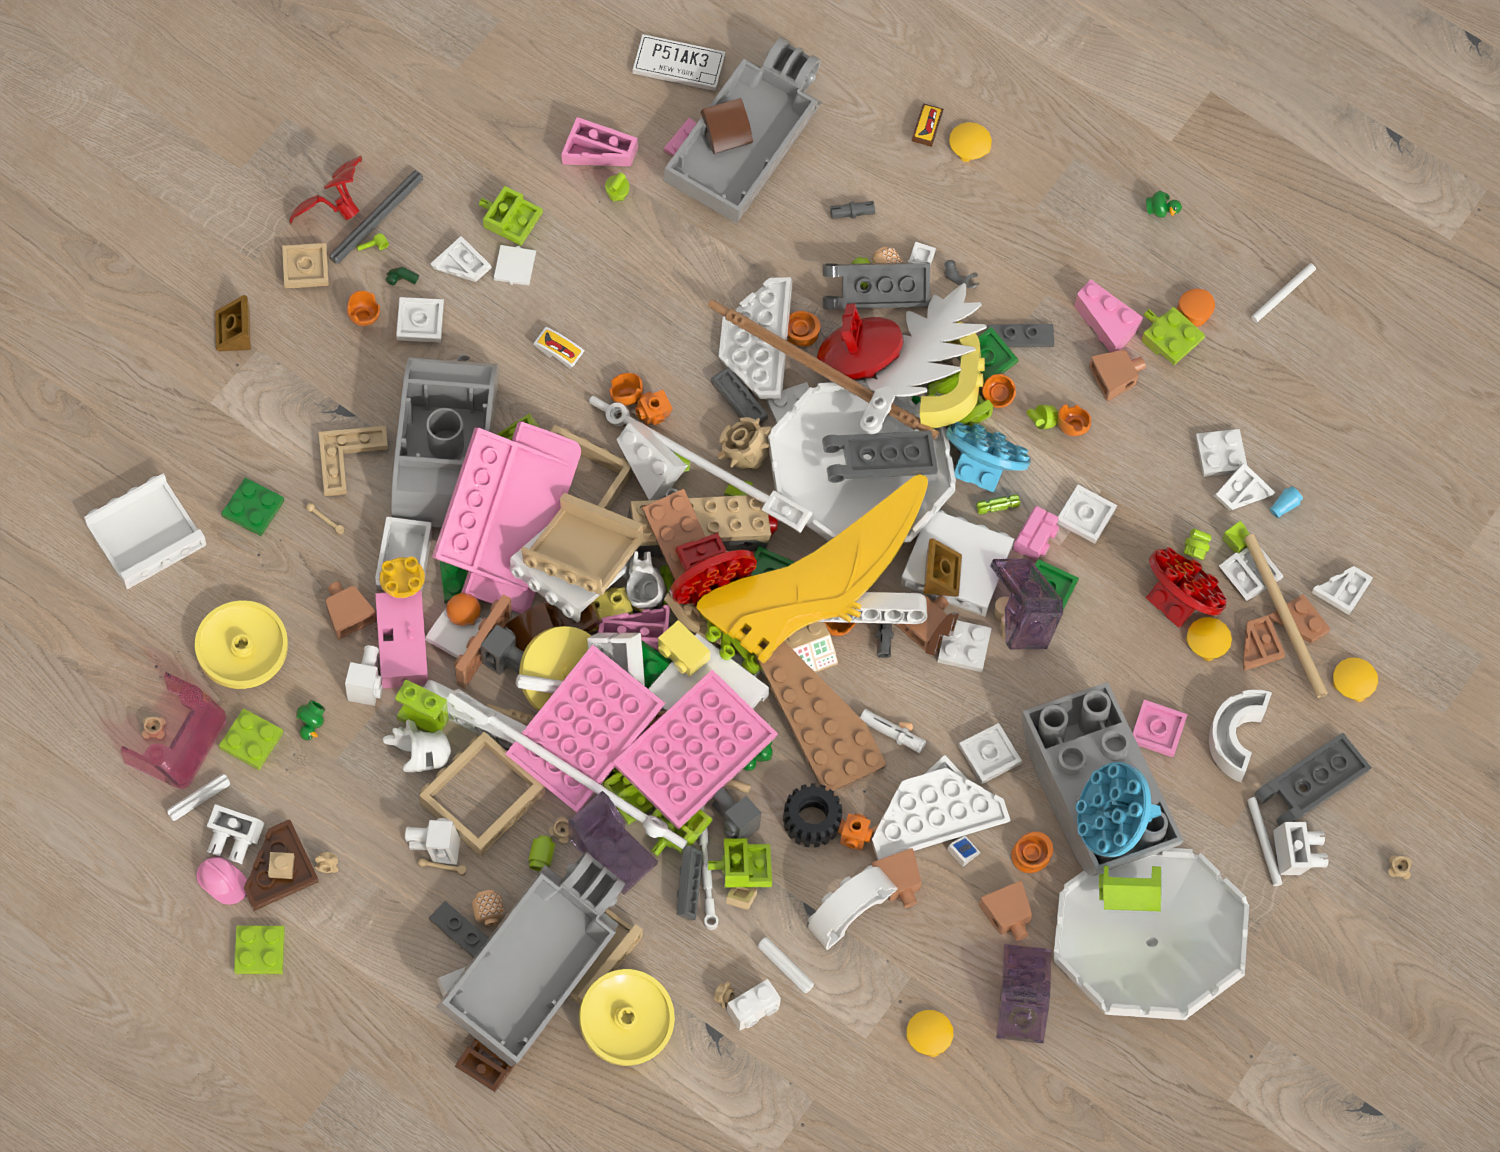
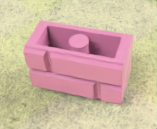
M1035 506L1019 533L1013 550L1033 561H1037L1040 555L1045 556L1050 547V544H1048L1050 537L1054 539L1060 529L1057 526L1058 516Z

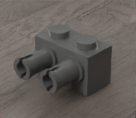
M496 625L480 645L482 664L498 675H501L508 667L519 674L520 662L524 652L516 647V637L510 629L506 627L501 628Z
M724 787L720 788L713 795L715 801L712 807L724 818L723 832L728 839L749 838L760 829L762 812L747 796L736 802Z

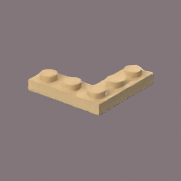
M386 426L319 432L324 496L347 494L343 454L388 450Z

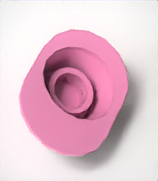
M222 857L208 858L197 869L196 877L199 885L220 903L236 904L246 896L244 886L247 878L228 860Z

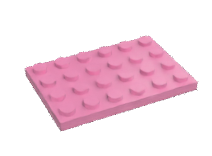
M592 645L521 734L601 785L613 770V761L637 740L665 705V702L597 647ZM516 741L505 753L577 813L594 793Z
M711 670L613 761V765L679 830L720 788L724 787L773 741L778 733L723 679Z

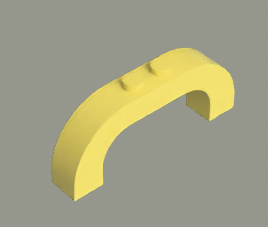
M976 333L943 342L975 347L976 350L961 355L959 382L954 390L942 396H921L919 412L921 424L931 428L948 426L966 417L975 407L978 400L979 387H983V373L981 371H985V358H981L980 342Z

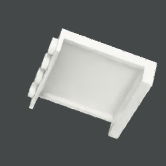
M164 473L151 477L147 483L131 488L127 494L111 499L107 505L91 510L84 517L86 527L126 589L135 586L206 546L204 534L200 529L196 528L166 482Z
M939 509L920 531L902 575L900 586L921 594L924 593L929 539L934 538L962 554L959 596L943 597L951 605L985 617L1008 555L1012 550L1014 538L1003 532L997 533L989 530L984 525L972 524L962 517L947 515L946 512ZM923 594L934 599H936L939 596L932 594Z
M545 528L523 547L530 549ZM521 549L510 558V571L515 578L524 581L532 591L541 594L549 604L555 605L562 610L565 616L574 619L576 622L580 621L581 612L600 596L594 592H588L575 584H569L558 577L549 576L541 570L528 567L523 563ZM631 558L627 561V563L624 565V567L621 569V571L618 573V575L615 577V579L612 581L609 587L621 576H623L626 579L630 577L629 565Z
M698 633L695 637L710 650V660L691 677L686 673H680L674 665L675 662L672 661L649 688L652 693L665 702L660 711H668L711 670L723 679L752 709L760 700L764 702L769 696L768 686L734 660L722 659L719 655V649Z

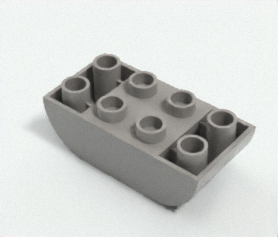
M408 357L403 381L392 483L393 518L431 522L432 527L442 528L474 428H481L493 433L499 364Z
M1108 682L1022 712L1024 736L1037 777L1075 858L1088 875L1095 876L1103 873L1104 865L1109 866V870L1183 843L1180 831ZM1112 762H1122L1130 764L1142 772L1149 785L1151 804L1160 806L1161 815L1152 818V821L1148 822L1142 837L1132 849L1117 857H1105L1089 850L1078 834L1076 803L1079 801L1084 786L1095 770Z

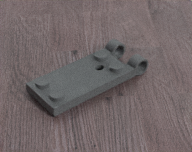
M929 262L823 264L824 277H842V297L824 296L823 309H845L847 304L855 303L857 309L929 306ZM867 282L868 287L864 290L861 289L860 284Z
M932 431L827 435L822 439L824 452L836 453L841 449L844 451L846 465L834 464L826 469L828 481L831 483L857 478L913 476L918 474L931 475L937 474L938 471ZM869 454L871 459H865L863 455Z
M1341 733L1281 775L1263 785L1254 795L1261 804L1270 800L1276 793L1280 795L1290 808V810L1283 813L1276 820L1280 826L1284 822H1296L1368 773L1372 767L1345 734ZM1304 785L1307 791L1301 792L1299 786Z

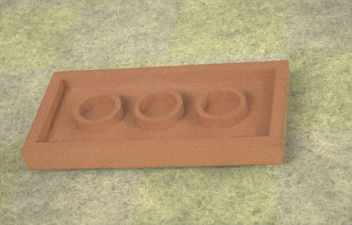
M684 489L642 507L674 581L685 572L675 551L676 547L706 537Z
M504 594L499 600L496 599L490 608V615L487 619L483 618L479 624V632L475 637L472 636L466 645V652L464 655L460 654L455 661L457 685L463 689L467 687L482 664L480 645L496 625L504 628L512 618L511 598Z

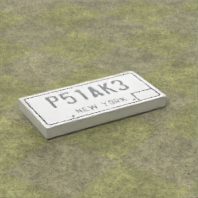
M642 34L633 67V74L716 91L725 59V52Z

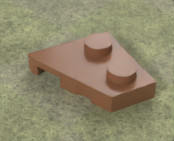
M1304 594L1287 604L1303 640L1313 643L1329 633L1330 627ZM1277 610L1269 615L1271 623L1276 622L1284 626Z
M1268 615L1247 622L1243 656L1244 671L1285 658L1286 654Z

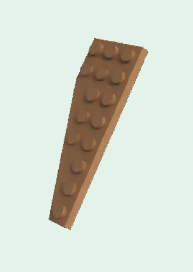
M747 628L743 630V633L746 635L750 632ZM785 641L776 648L772 656L764 664L754 654L819 786L822 784L826 786L825 790L831 789L836 791L887 766L866 723ZM762 642L759 646L765 649L768 645Z

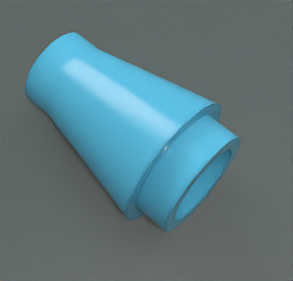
M1290 486L1288 489L1285 488L1269 510L1276 518H1280L1283 514L1299 506L1303 497L1297 489Z

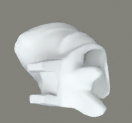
M634 552L630 560V577L626 585L628 600L639 609H649L658 606L666 597V584L658 569L653 568L650 552L644 553V560L642 561L637 559L638 552Z
M409 719L406 721V728L392 729L394 735H387L383 738L385 744L394 745L399 749L411 752V759L403 766L404 772H422L442 768L450 757V744L443 731L438 730L434 733L418 731L415 722Z

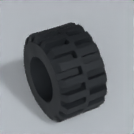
M811 783L810 787L804 784L801 785L800 791L796 788L793 790L792 795L789 794L784 806L783 822L785 831H789L788 836L791 839L796 838L795 843L800 845L803 842L805 843L804 847H810V844H814V848L820 846L821 842L826 845L829 843V839L833 840L836 837V832H838L842 820V804H839L840 799L838 796H833V790L829 789L827 791L825 790L826 786L821 784L819 788L816 787V783ZM807 807H815L824 812L826 819L818 824H810L805 822L799 813Z

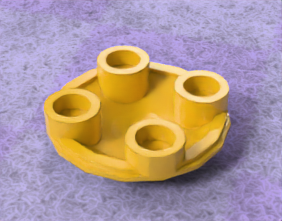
M966 122L959 124L952 130L949 143L955 154L962 161L968 162L989 153L992 139L984 126L978 123Z
M398 557L385 561L382 564L379 576L382 589L388 595L395 598H407L416 594L421 589L425 579L424 570L415 557Z
M1204 617L1194 621L1189 627L1186 642L1195 654L1202 657L1205 661H1212L1214 658H1219L1226 654L1231 646L1232 637L1225 623L1216 618Z
M1347 658L1335 667L1332 684L1343 696L1361 702L1376 690L1378 674L1368 661L1361 658Z
M923 1010L916 1013L910 1019L906 1028L907 1042L917 1052L930 1057H936L950 1046L953 1039V1026L950 1020L943 1013L935 1010Z

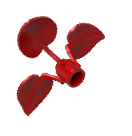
M360 155L342 164L332 174L331 177L333 179L324 186L325 189L336 186L341 195L335 200L336 205L319 196V194L312 196L295 208L289 219L290 224L295 217L308 211L319 202H324L334 212L339 211L345 221L354 217L360 210L353 202L345 183L353 182L355 166L358 162H362V156Z

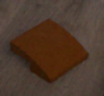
M741 98L701 110L700 113L708 130L706 137L713 154L753 143L749 119Z
M544 602L526 610L506 624L507 628L516 637V647L523 652L531 640L539 633L554 628L548 608Z
M475 1038L470 1047L467 1046L455 1067L493 1092H496L515 1065L512 1067Z

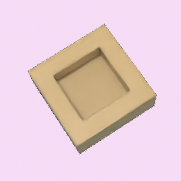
M270 852L269 878L292 879L294 853Z
M732 887L726 897V904L748 910L757 896V888Z

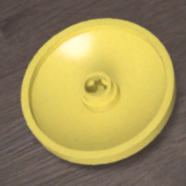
M233 601L217 607L203 619L195 637V652L200 667L214 682L229 688L246 689L267 682L281 669L288 652V638L283 622L270 608L253 601Z
M566 626L550 628L539 633L531 640L522 655L519 675L564 681L588 651L587 638L591 637V635L581 629ZM522 689L529 703L538 711L541 710L553 695V693Z
M622 969L603 975L588 988L579 1008V1026L586 1044L598 1057L615 1065L633 1066L652 1059L667 1045L674 1028V1008L669 994L655 978L638 970Z

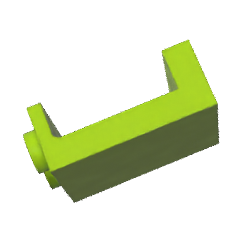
M960 371L931 381L927 386L925 396H935V394L940 396L936 392L941 395L950 393L958 385ZM978 393V400L973 410L958 422L968 426H973L974 423L978 424L992 416L994 406L989 400L984 401Z
M408 680L404 681L395 697L397 702L403 704L397 714V720L404 723L408 719L415 722L417 729L423 732L434 733L438 730L443 731L449 721L447 699Z
M1104 865V874H1099V900H1104V910L1161 912V866H1152L1151 878L1109 877V866Z

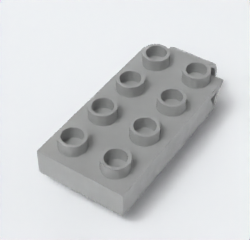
M782 37L767 52L762 68L751 61L743 59L709 107L741 98L749 119L753 143L713 154L706 137L708 130L701 117L665 167L663 181L731 221L738 223L822 104L821 101L805 93L810 84L816 79L821 59L814 55L809 56L805 54L802 48L791 46L790 42Z
M585 852L575 863H570L567 866V873L563 879L544 865L436 1006L511 1067L521 1060L616 933L615 929L618 923L604 912L609 906L612 907L617 903V896L625 886V882L611 873L607 867L600 864L588 852Z

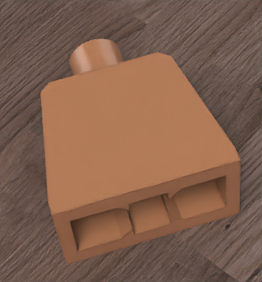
M1126 350L1092 356L1089 368L1106 401H1109L1135 386L1139 377L1138 371L1146 369V365L1142 357L1131 360Z
M334 582L329 585L328 590L331 596L325 602L338 640L377 621L374 608L355 586L344 590L340 582Z
M939 595L933 602L926 597L927 619L923 623L894 624L925 651L933 633L947 617L943 610L949 605V602L942 595Z
M913 848L871 863L873 867L881 868L898 888L887 898L889 901L901 898L905 908L917 904L914 893L920 890L921 878Z
M1022 881L981 897L979 906L1000 935L1011 931L1016 941L1023 940L1029 936L1024 925L1030 923L1032 912Z

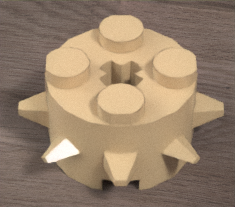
M750 417L740 418L741 422H737L733 426L727 425L721 433L719 442L722 445V450L717 456L719 459L729 458L731 460V468L735 466L740 469H757L762 466L763 460L769 454L770 445L767 438L772 427H760V418L756 420Z

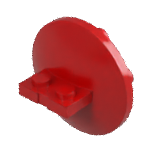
M855 303L846 305L845 313L842 314V326L832 332L822 342L817 353V359L851 379L871 378L875 376L876 372L899 357L904 339L897 323L883 317L861 319Z
M718 533L701 538V540L695 542L691 541L679 545L675 551L685 572L672 584L670 594L678 604L693 603L694 606H697L698 601L704 595L716 588L752 576L751 573L756 569L757 560L754 554L748 550L727 551Z
M1170 547L1157 549L1151 554L1149 564L1158 579V583L1145 598L1158 610L1160 609L1178 628L1182 627L1195 610L1209 615H1220L1223 612L1228 600L1217 585L1219 581L1213 575H1207L1202 570V565L1194 559L1190 561L1177 554Z

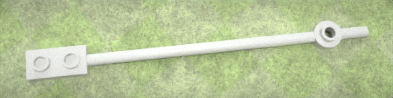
M595 396L589 399L591 405L606 413L607 420L614 426L641 423L630 417L628 408L622 403L609 405ZM622 413V416L617 419V415ZM646 426L670 450L764 503L765 505L762 510L798 532L801 533L812 513L778 492L773 490L771 495L768 496Z
M457 689L449 694L447 701L452 704L455 710L470 715L471 720L477 724L486 725L489 723L643 823L645 832L653 838L658 836L664 837L681 849L687 844L685 839L669 830L664 821L655 816L646 815L495 717L496 712L462 690Z

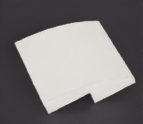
M1248 547L1239 554L1236 552L1219 565L1220 569L1246 601L1267 589ZM1262 550L1276 582L1283 578V574Z
M445 609L427 634L425 640L458 658L460 654L464 655L466 652V645L472 636L475 637L479 632L478 627L483 619L478 618L474 625H455L448 619Z

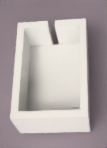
M386 517L375 577L377 590H383L379 582L382 564L387 560L398 557H415L426 574L433 534L431 522Z
M596 633L587 638L588 650L594 645L645 686L641 633H620L618 635L617 633Z

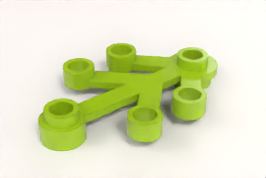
M707 620L705 636L710 642H716L721 637L719 655L722 659L730 660L735 655L734 648L730 646L731 641L744 658L742 667L752 675L761 670L755 656L742 647L739 640L731 638L722 631L720 632L716 626Z

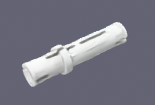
M865 709L860 716L867 726L896 740V743L900 746L903 744L919 754L925 747L926 740L910 733L906 727L901 728L868 709Z

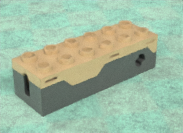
M750 495L688 498L705 536L718 533L727 551H757L759 546L766 549L769 539L778 529V520L762 510L765 504ZM657 500L631 501L627 518L643 524L644 540L635 551L638 552V558L644 557L645 552H650L651 557L663 556L642 510V507Z

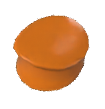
M1195 288L1188 290L1180 297L1176 308L1191 323L1199 327L1213 313L1215 300L1208 291Z
M806 311L791 313L789 315L787 341L801 347L814 344L820 332L821 325L819 319L814 314Z
M1030 832L1023 835L1011 851L1013 864L1024 873H1035L1047 866L1053 854V843L1047 835L1041 832Z

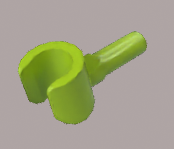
M379 233L370 242L358 245L357 249L360 251L377 245L380 250H383L389 246L386 237Z

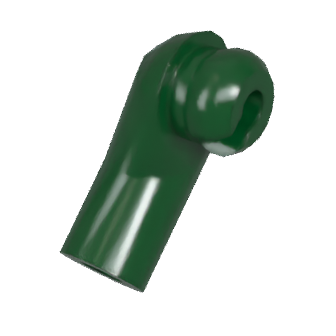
M399 267L388 271L386 282L389 285H395L397 281L404 279L415 285L420 275L405 267Z

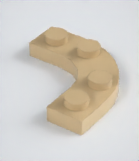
M667 593L664 600L680 622L689 631L695 634L698 633L707 639L705 636L707 620L698 612L697 606H694L693 603L678 604L673 600L671 594ZM721 637L715 642L716 644H721Z

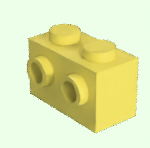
M617 587L610 588L593 601L601 618L624 613L633 614L625 587L619 589ZM599 625L591 629L589 633L599 630Z
M679 620L658 637V650L665 658L670 657L675 662L674 665L677 670L682 674L686 673L691 677L710 660V650Z

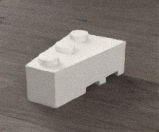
M628 423L617 438L620 448L648 499L659 500L664 498L665 493L672 488L687 465L643 423Z

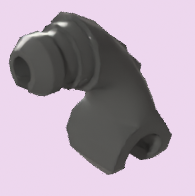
M954 260L945 262L944 274L957 285L965 283L967 288H974L979 285V283L972 281V278L978 276L976 272L971 273L967 277L961 276L955 267Z

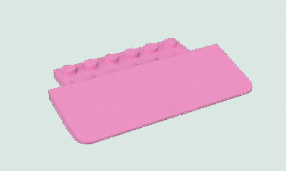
M524 422L517 423L512 441L481 428H474L432 555L434 559L468 571L462 593L472 594L478 600L493 604L496 599L499 600L504 594L511 598L513 612L523 613L530 609L536 592L532 591L524 581L512 575L510 571V558L548 526L561 509L560 498L564 493L568 494L581 455V448L576 441Z

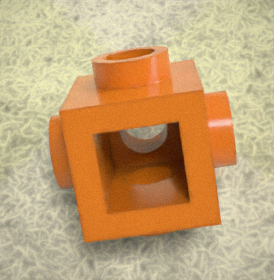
M664 390L653 394L652 392H647L641 395L635 409L639 420H643L646 426L662 423L673 410Z
M848 813L846 821L842 820L839 826L838 833L842 834L840 844L862 851L865 842H870L873 829L869 828L871 820H868L862 814L855 813L853 815Z

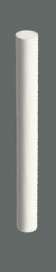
M1312 263L1307 265L1251 316V319L1255 323L1260 321L1312 274L1316 267Z
M1252 797L1247 800L1273 886H1279L1282 884L1279 870L1256 797Z

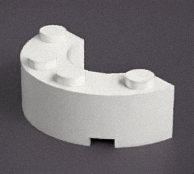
M1247 690L1234 697L1231 696L1220 706L1209 731L1211 755L1217 766L1227 776L1240 783L1245 775L1252 752L1245 749L1239 743L1236 728L1246 722L1261 723L1272 692Z
M870 865L853 878L850 876L846 877L839 884V889L834 893L829 892L822 898L823 904L809 917L808 929L826 950H829L845 936L848 926L861 913L873 905L883 903L898 889L881 868Z

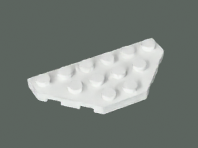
M791 277L767 279L763 283V287L756 293L752 292L739 303L740 306L736 311L787 341L792 292ZM724 316L722 319L719 348L720 361L729 367L759 399H782L786 354L744 329L739 328V326L732 324V322L725 320Z
M943 768L900 782L871 838V842L878 861L913 848L914 851L1001 825L1010 822V817L1003 798L988 792L968 779H964L950 769Z

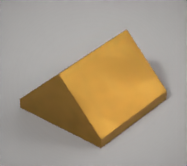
M242 295L215 311L217 351L251 350L250 309L246 295Z
M934 538L929 539L923 594L957 597L959 596L962 554Z

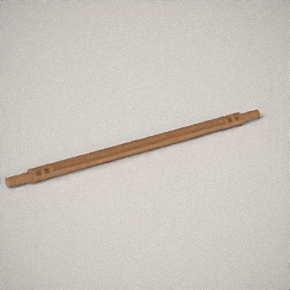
M713 299L710 300L708 307L725 316V320L739 326V328L744 329L870 403L875 392L750 320L735 309H729ZM892 403L888 415L904 423L907 427L909 426L914 431L916 429L919 431H932L934 440L938 437V431L930 426L921 424L919 417Z

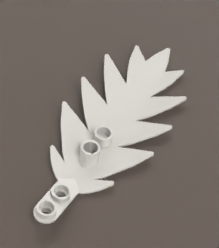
M965 283L953 290L944 299L936 294L933 295L928 306L927 318L911 311L906 312V322L911 336L903 335V346L899 352V357L876 372L878 380L866 378L868 387L875 393L860 421V426L864 431L869 434H875L881 430L882 423L891 410L895 396L907 397L927 392V388L913 386L935 381L961 371V368L957 366L930 362L961 356L976 350L975 347L943 343L987 328L985 324L955 323L971 315L982 306L980 302L964 303L966 297Z

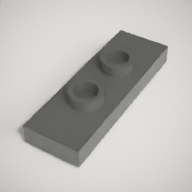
M1053 324L987 325V330L992 327L1008 347H1054Z
M729 367L711 378V383L740 418L750 417L755 420L760 418L759 424L768 419V414Z
M685 846L683 848L680 885L677 891L678 904L676 915L687 920H696L703 851L692 846Z
M446 901L429 917V920L473 958L488 940L485 934Z

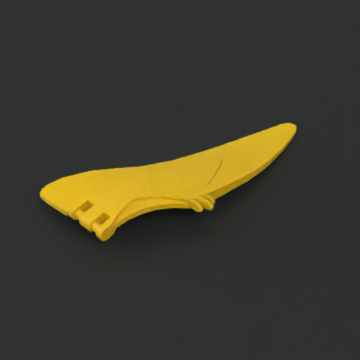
M918 474L909 479L869 512L815 552L788 567L742 578L716 588L698 601L696 609L706 620L724 634L741 642L740 645L748 652L756 654L758 660L763 664L785 639L809 624L833 617H840L850 623L852 618L847 614L859 618L861 612L855 609L860 610L861 605L856 601L874 584L901 548L924 499L928 486L927 477ZM745 627L750 631L747 635L742 632ZM762 642L768 645L765 649L759 646Z

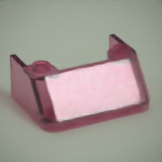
M166 672L164 679L167 690L179 695L181 704L191 711L169 747L162 744H152L147 748L144 755L124 746L121 747L120 751L125 764L171 786L182 789L188 787L193 781L225 726L227 717L224 709L199 687Z

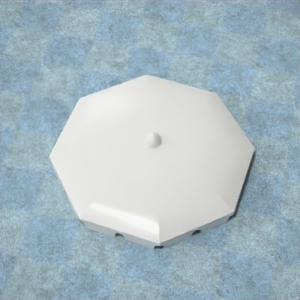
M866 380L856 381L859 384L870 389L867 385ZM834 382L818 383L817 387H810L794 404L792 411H788L771 429V433L767 438L770 445L769 454L775 491L809 510L812 515L806 526L827 541H830L909 479L916 476L845 479L838 483L828 481L827 467L834 464H846L843 449L836 453L824 452L823 437L827 435L869 434L860 426V421L869 403ZM895 396L892 403L920 418V402L915 405L912 402L911 396ZM887 414L878 433L913 432L914 430ZM946 426L933 428L939 432L938 437L935 440L933 439L938 471L937 474L924 475L928 479L927 490L917 517L904 542H911L955 492L956 479L952 457L949 455L950 444L949 439L946 437ZM869 454L863 455L865 459H871Z
M1171 848L1109 870V877L1151 878L1152 866H1161V912L1104 910V900H1099V874L1090 876L1085 871H1082L1064 884V889L1059 895L1054 963L1104 1014L1186 1020L1245 975L1249 904L1246 901V896L1227 878L1223 880L1220 876V871L1202 853L1197 855L1193 853V849Z

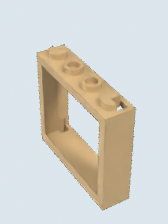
M554 425L550 432L576 441L581 448V455L618 473V476L598 504L599 507L609 510L632 476V468L629 462L624 458L611 454L605 448L597 447L586 438H580L572 434L566 428Z
M485 732L480 736H475L469 742V747L464 752H458L452 760L453 763L447 768L443 767L437 773L436 779L431 784L427 783L420 790L419 795L420 804L437 819L445 818L452 821L461 840L480 857L545 794V786L505 754L507 751ZM487 747L531 787L477 838L433 797L480 750Z

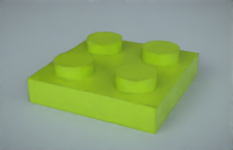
M243 708L219 744V749L260 770L284 732L283 729Z
M236 926L235 974H283L285 927Z

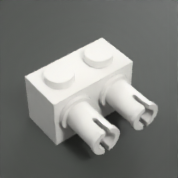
M370 645L364 647L361 664L350 662L345 682L348 701L375 706L376 699L381 698L383 685H381L382 676L378 674L380 658L377 656L379 653L377 647Z
M215 804L207 827L213 829L212 832L214 834L206 852L221 857L227 837L233 836L235 843L228 860L243 864L248 845L252 843L257 845L265 822Z
M438 818L437 821L429 820L427 828L406 827L405 840L409 842L410 850H428L433 862L457 865L461 838L452 821Z
M1284 822L1273 830L1280 875H1301L1312 867L1326 868L1328 866V859L1323 860V858L1328 857L1326 853L1310 852V845L1322 846L1324 844L1325 837H1320L1324 836L1323 831H1307L1306 822Z

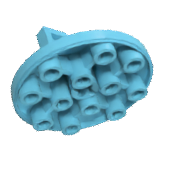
M960 422L949 425L946 437L961 451L954 468L955 478L968 483L971 482L994 493L1003 470L1021 471L1028 469L1031 463L1030 456L1027 455L1028 450L1005 440L1006 436L997 431H994L992 434L985 431V427L976 423L973 426L964 425Z
M1112 762L1095 770L1084 786L1079 801L1076 803L1078 834L1089 850L1105 857H1117L1128 852L1140 840L1148 822H1151L1152 818L1161 815L1160 806L1151 804L1149 785L1142 772L1136 767L1122 762Z

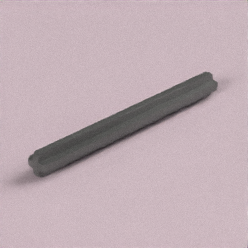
M416 170L413 171L329 254L330 260L335 264H339L423 180L422 174Z

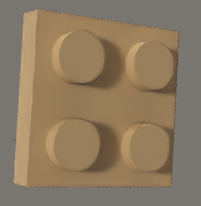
M326 243L282 246L285 289L329 286Z

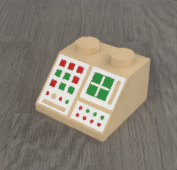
M817 621L809 624L784 640L815 673L838 665L831 635L824 622Z

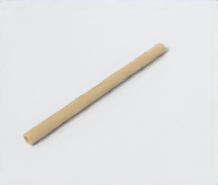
M1255 535L1246 536L1244 538L1245 543L1317 698H1321L1328 693Z

